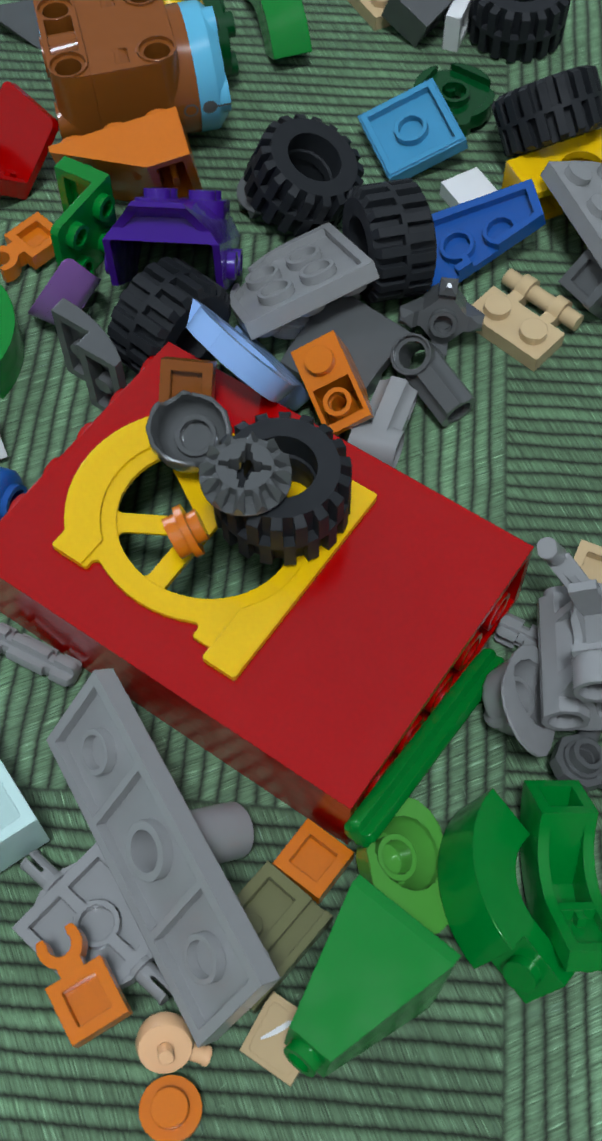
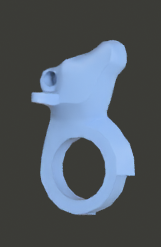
M193 298L186 328L239 381L251 387L269 401L277 402L294 411H297L310 400L305 385L256 339L251 341L242 327L236 325L233 328L212 310Z

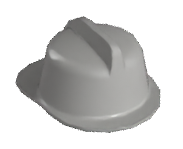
M523 645L512 653L509 660L495 667L486 676L482 686V699L485 708L483 716L488 726L497 728L498 731L507 735L516 736L528 753L535 757H543L548 754L552 747L555 731L541 725L538 648L533 645Z

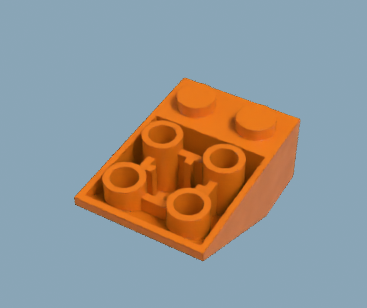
M176 106L168 109H154L143 117L124 123L113 122L106 125L102 130L83 136L72 135L64 138L60 143L48 146L49 153L56 164L64 156H67L110 174L113 197L116 200L135 201V197L143 196V188H178V197L189 198V190L203 189L192 150Z

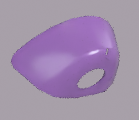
M66 258L61 262L28 311V314L55 325L51 309L62 298H65L82 310L101 281V278L93 275L74 259Z

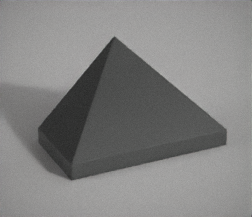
M33 0L1 4L0 26L40 49L39 26Z

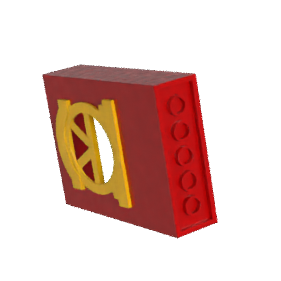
M168 342L155 356H150L143 363L140 372L125 388H121L114 393L108 406L93 422H89L81 428L76 440L60 457L52 459L47 464L42 476L26 493L18 495L12 501L8 512L0 519V612L53 648L58 649L62 654H68L80 660L83 668L90 673L94 670L113 668L132 701L348 845L352 839L347 837L344 832L345 823L475 656L481 653L495 633L501 618L510 611L519 598L534 546L342 439L347 447L346 457H350L352 463L350 514H348V524L344 532H337V542L329 550L319 546V556L309 561L304 555L296 557L295 565H283L267 582L253 590L232 597L203 599L188 597L167 590L195 555L192 554L181 559L174 547H172L148 575H143L126 556L120 544L119 536L122 533L167 536L162 524V519L167 516L122 513L119 511V506L132 482L146 469L161 461L151 449L145 428L152 406L159 401L161 358L167 356L199 359ZM216 368L214 399L227 410L233 429L232 436H235L234 426L242 421L251 425L255 423L256 415L267 413L268 418H278L279 412H291V418H301L299 414L277 402L269 401L251 387ZM333 434V439H339V438H340V437H338V436H336V435ZM173 469L192 509L198 512L211 537L218 529L215 520L214 507L202 493L199 473H181ZM292 480L286 497L298 495L305 491L307 487Z

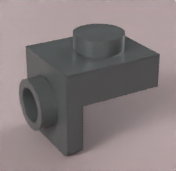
M587 248L558 282L575 296L588 311L601 319L602 268Z

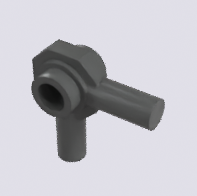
M578 730L577 734L562 737L556 743L549 764L557 780H579L586 792L596 790L597 788L602 789V748L598 744L602 730Z

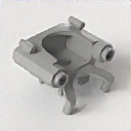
M544 537L537 543L538 555L547 562L564 586H554L546 589L543 592V597L539 598L537 604L541 725L553 731L602 730V583H598L596 579H589L572 555L566 552V549L551 537Z

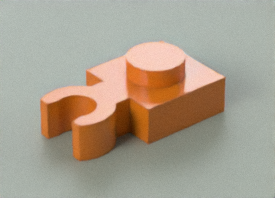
M38 211L4 234L7 245L0 246V265H2L0 271L6 283L17 279L21 274L22 267L27 263L37 270L55 257L50 235L53 223Z
M69 923L64 927L71 939V947L65 955L56 957L49 943L44 940L36 943V953L41 963L57 971L61 978L45 988V991L72 1047L79 1048L131 1016L133 1012L106 958L99 955L87 962L85 959L88 952L87 938L80 928Z

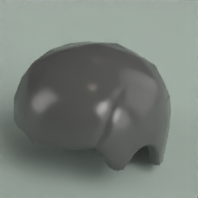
M185 390L180 391L176 396L164 402L157 401L151 408L145 427L152 451L167 467L181 473H199V463H203L209 445L219 446V441L225 434L233 435V429L226 409L211 396L194 392L190 393Z

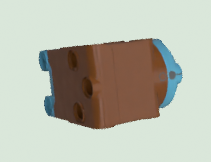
M33 0L39 26L40 46L47 76L50 78L55 97L54 107L62 140L72 135L83 136L102 130L106 125L113 122L124 123L143 117L149 111L158 108L168 109L176 106L187 139L189 134L220 129L228 117L229 111L232 109L231 96L212 6L206 7L198 0H187L165 5L163 0Z

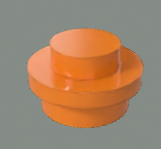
M181 504L172 507L173 514L163 518L162 524L177 554L181 559L192 554L197 558L204 555L205 550L202 543L209 540L210 536L198 512L193 509L186 513Z
M167 1075L156 1079L145 1089L140 1099L139 1119L144 1131L155 1141H185L196 1131L202 1119L203 1104L200 1093L192 1082L178 1075Z

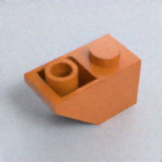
M334 330L290 352L321 424H326L330 427L334 435L337 436L374 417L366 387L347 346Z

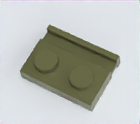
M269 861L261 867L237 895L241 906L281 978L249 1009L254 1015L267 1001L272 991L274 992L333 921V915L319 907L306 892Z

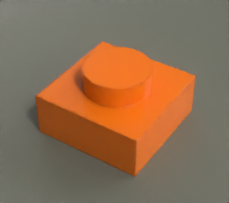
M307 818L272 864L306 892L312 900L320 904L354 859V852Z

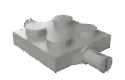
M97 842L77 862L60 871L41 854L40 850L36 849L30 852L29 856L43 871H39L26 857L21 862L20 869L25 871L42 890L34 906L12 927L14 932L35 953L36 943L44 940L49 943L54 955L61 957L71 947V939L66 933L64 926L72 923L80 928L87 938L88 952L85 958L87 962L99 955L106 958L121 990L137 981L159 1005L166 1003L169 1000L167 994L153 981L156 980L170 994L171 992L158 966L154 963L155 960Z

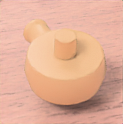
M159 1012L148 1017L141 1024L135 1040V1049L143 1066L159 1074L175 1072L181 1069L188 1061L206 1067L211 1060L213 1048L210 1045L198 1048L183 1017L173 1012Z

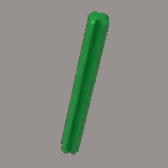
M485 648L480 654L475 656L345 823L344 832L346 836L354 840L357 846L367 848L371 843L376 842L482 700V686L486 676L495 667L505 662L504 658L496 655L494 649Z

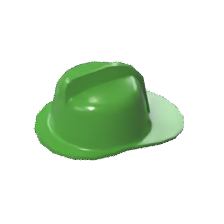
M408 798L376 842L371 843L367 848L357 846L356 864L358 873L436 935L448 925L438 885V854L443 835L441 827L432 812L418 800Z

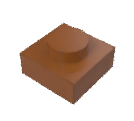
M167 356L161 358L159 402H164L176 396L182 390L215 398L217 361Z

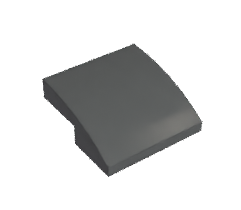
M342 296L326 304L324 309L318 314L311 316L289 346L280 363L302 381L290 352L334 330L347 346L366 387L369 398L375 392L379 380H382V373L392 364L390 352L393 344L399 337L411 332L356 298Z
M62 298L51 309L67 370L86 381L91 404L103 411L108 406L114 393L127 386L121 358L104 330L78 306Z

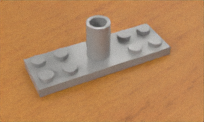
M114 669L94 670L46 741L199 1048L217 1041L281 979L267 950L264 948L241 906L238 896L233 891L219 865L244 858L248 855L254 841L253 824L245 808L233 801L190 810Z

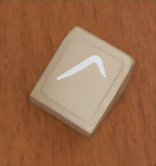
M272 991L239 1051L292 1087L300 1071L288 1061L283 1049L286 1047L284 1041L298 1007Z

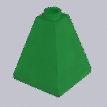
M359 874L349 888L290 1024L284 1041L286 1045L283 1049L284 1055L302 1074L314 1077L316 1073H319L325 1078L429 1009L461 955Z

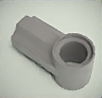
M391 376L389 379L379 380L370 401L374 417L353 427L348 442L389 466L396 468L405 440V429L417 402L418 391L409 384L408 380L400 377Z

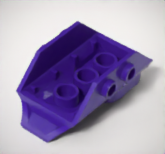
M143 188V196L135 197V201L131 200L122 215L102 239L105 252V271L107 274H110L112 286L125 284L137 275L142 242L144 241L211 245L216 283L224 289H228L237 280V276L241 277L243 268V251L239 249L240 234L230 216V200L221 199L222 190H189V198L178 197V188Z

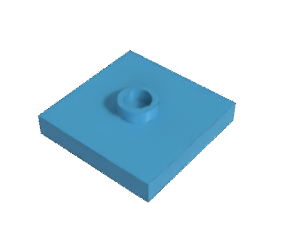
M433 78L357 116L360 126L388 181L410 178L468 149L467 140Z

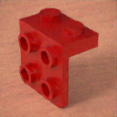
M9 81L4 82L0 88V198L4 195L27 200L49 152L48 146L52 145L57 135L59 125L57 119L17 84Z

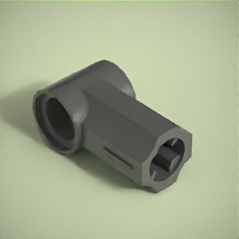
M417 333L405 334L399 337L393 344L390 357L394 369L402 374L410 385L418 391V395L442 426L446 427L453 422L459 421L471 411L472 406L477 400L446 362L441 350ZM419 350H425L426 357L424 362L416 369H411L410 361L412 356Z

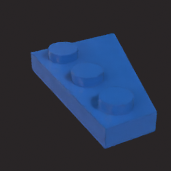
M532 178L432 214L436 233L437 259L431 287L438 284L441 277L459 279L460 283L546 224L544 212Z

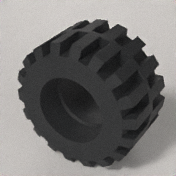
M471 0L467 24V33L470 34L469 39L473 44H478L477 49L481 52L490 53V57L496 59L503 58L507 59L506 61L515 62V60L529 62L532 61V58L541 59L547 56V52H554L558 48V43L562 42L571 0Z
M583 65L526 84L498 97L491 104L505 156L517 157L601 128L602 85L597 66Z
M295 114L293 119L285 115L280 117L278 122L273 121L268 125L247 164L243 179L247 182L244 187L246 196L253 198L250 203L255 211H261L263 214L262 219L267 224L274 223L278 226L277 230L284 234L287 231L293 232L294 237L307 233L327 222L331 223L334 227L339 224L343 218L345 201L349 190L354 186L363 185L364 180L361 177L364 174V167L358 162L361 157L357 149L351 148V141L346 135L341 136L337 132L338 128L332 124L328 126L322 123V119L314 116L312 119H307L304 114Z
M411 178L354 186L350 189L343 211V235L374 261L379 275V279L367 284V287L360 292L362 298L366 302L368 301L370 304L423 295L430 289L434 278L437 244L432 214L420 186L413 182Z
M163 257L157 263L153 261L147 265L143 272H138L128 287L123 290L110 316L112 320L108 325L107 335L110 336V340L117 349L122 363L137 374L140 372L143 363L150 356H155L168 342L201 360H211L213 355L186 328L192 300L194 298L229 324L228 320L231 316L232 308L229 305L231 299L226 289L178 257H173L172 259Z
M279 412L278 418H268L267 413L256 415L255 423L251 425L242 421L234 426L235 436L232 437L235 439L247 438L251 431L261 440L268 441L275 438L279 449L283 453L289 454L292 480L303 484L307 489L298 495L284 498L273 509L254 516L230 515L214 507L215 520L218 528H222L223 538L230 546L238 543L239 553L243 556L250 558L254 553L259 554L260 563L269 565L273 564L274 558L284 559V566L295 565L296 557L304 555L308 561L318 557L319 546L329 550L337 542V532H344L348 524V514H350L352 463L351 458L346 457L347 447L342 439H333V430L326 424L316 427L314 426V418L302 414L300 419L291 418V412ZM228 434L223 436L219 441V445L224 443ZM246 460V462L242 463L241 469L236 470L240 488H244L245 480H248L250 473L254 472L251 460Z

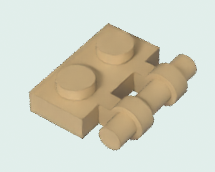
M510 268L504 274L501 281L503 285L512 290L508 295L492 286L472 304V306L485 314L482 331L475 332L534 372L563 344L565 333L556 327L562 323L572 331H575L583 322L584 315L572 308L573 303L562 295L555 297L541 288L540 281L530 274L523 276ZM530 302L544 311V313L538 316L526 308L525 305Z

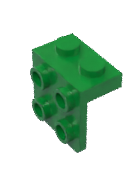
M64 156L54 166L63 208V214L54 222L50 231L57 267L66 258L74 259L94 274L97 267L105 260L102 239L117 221L110 174Z

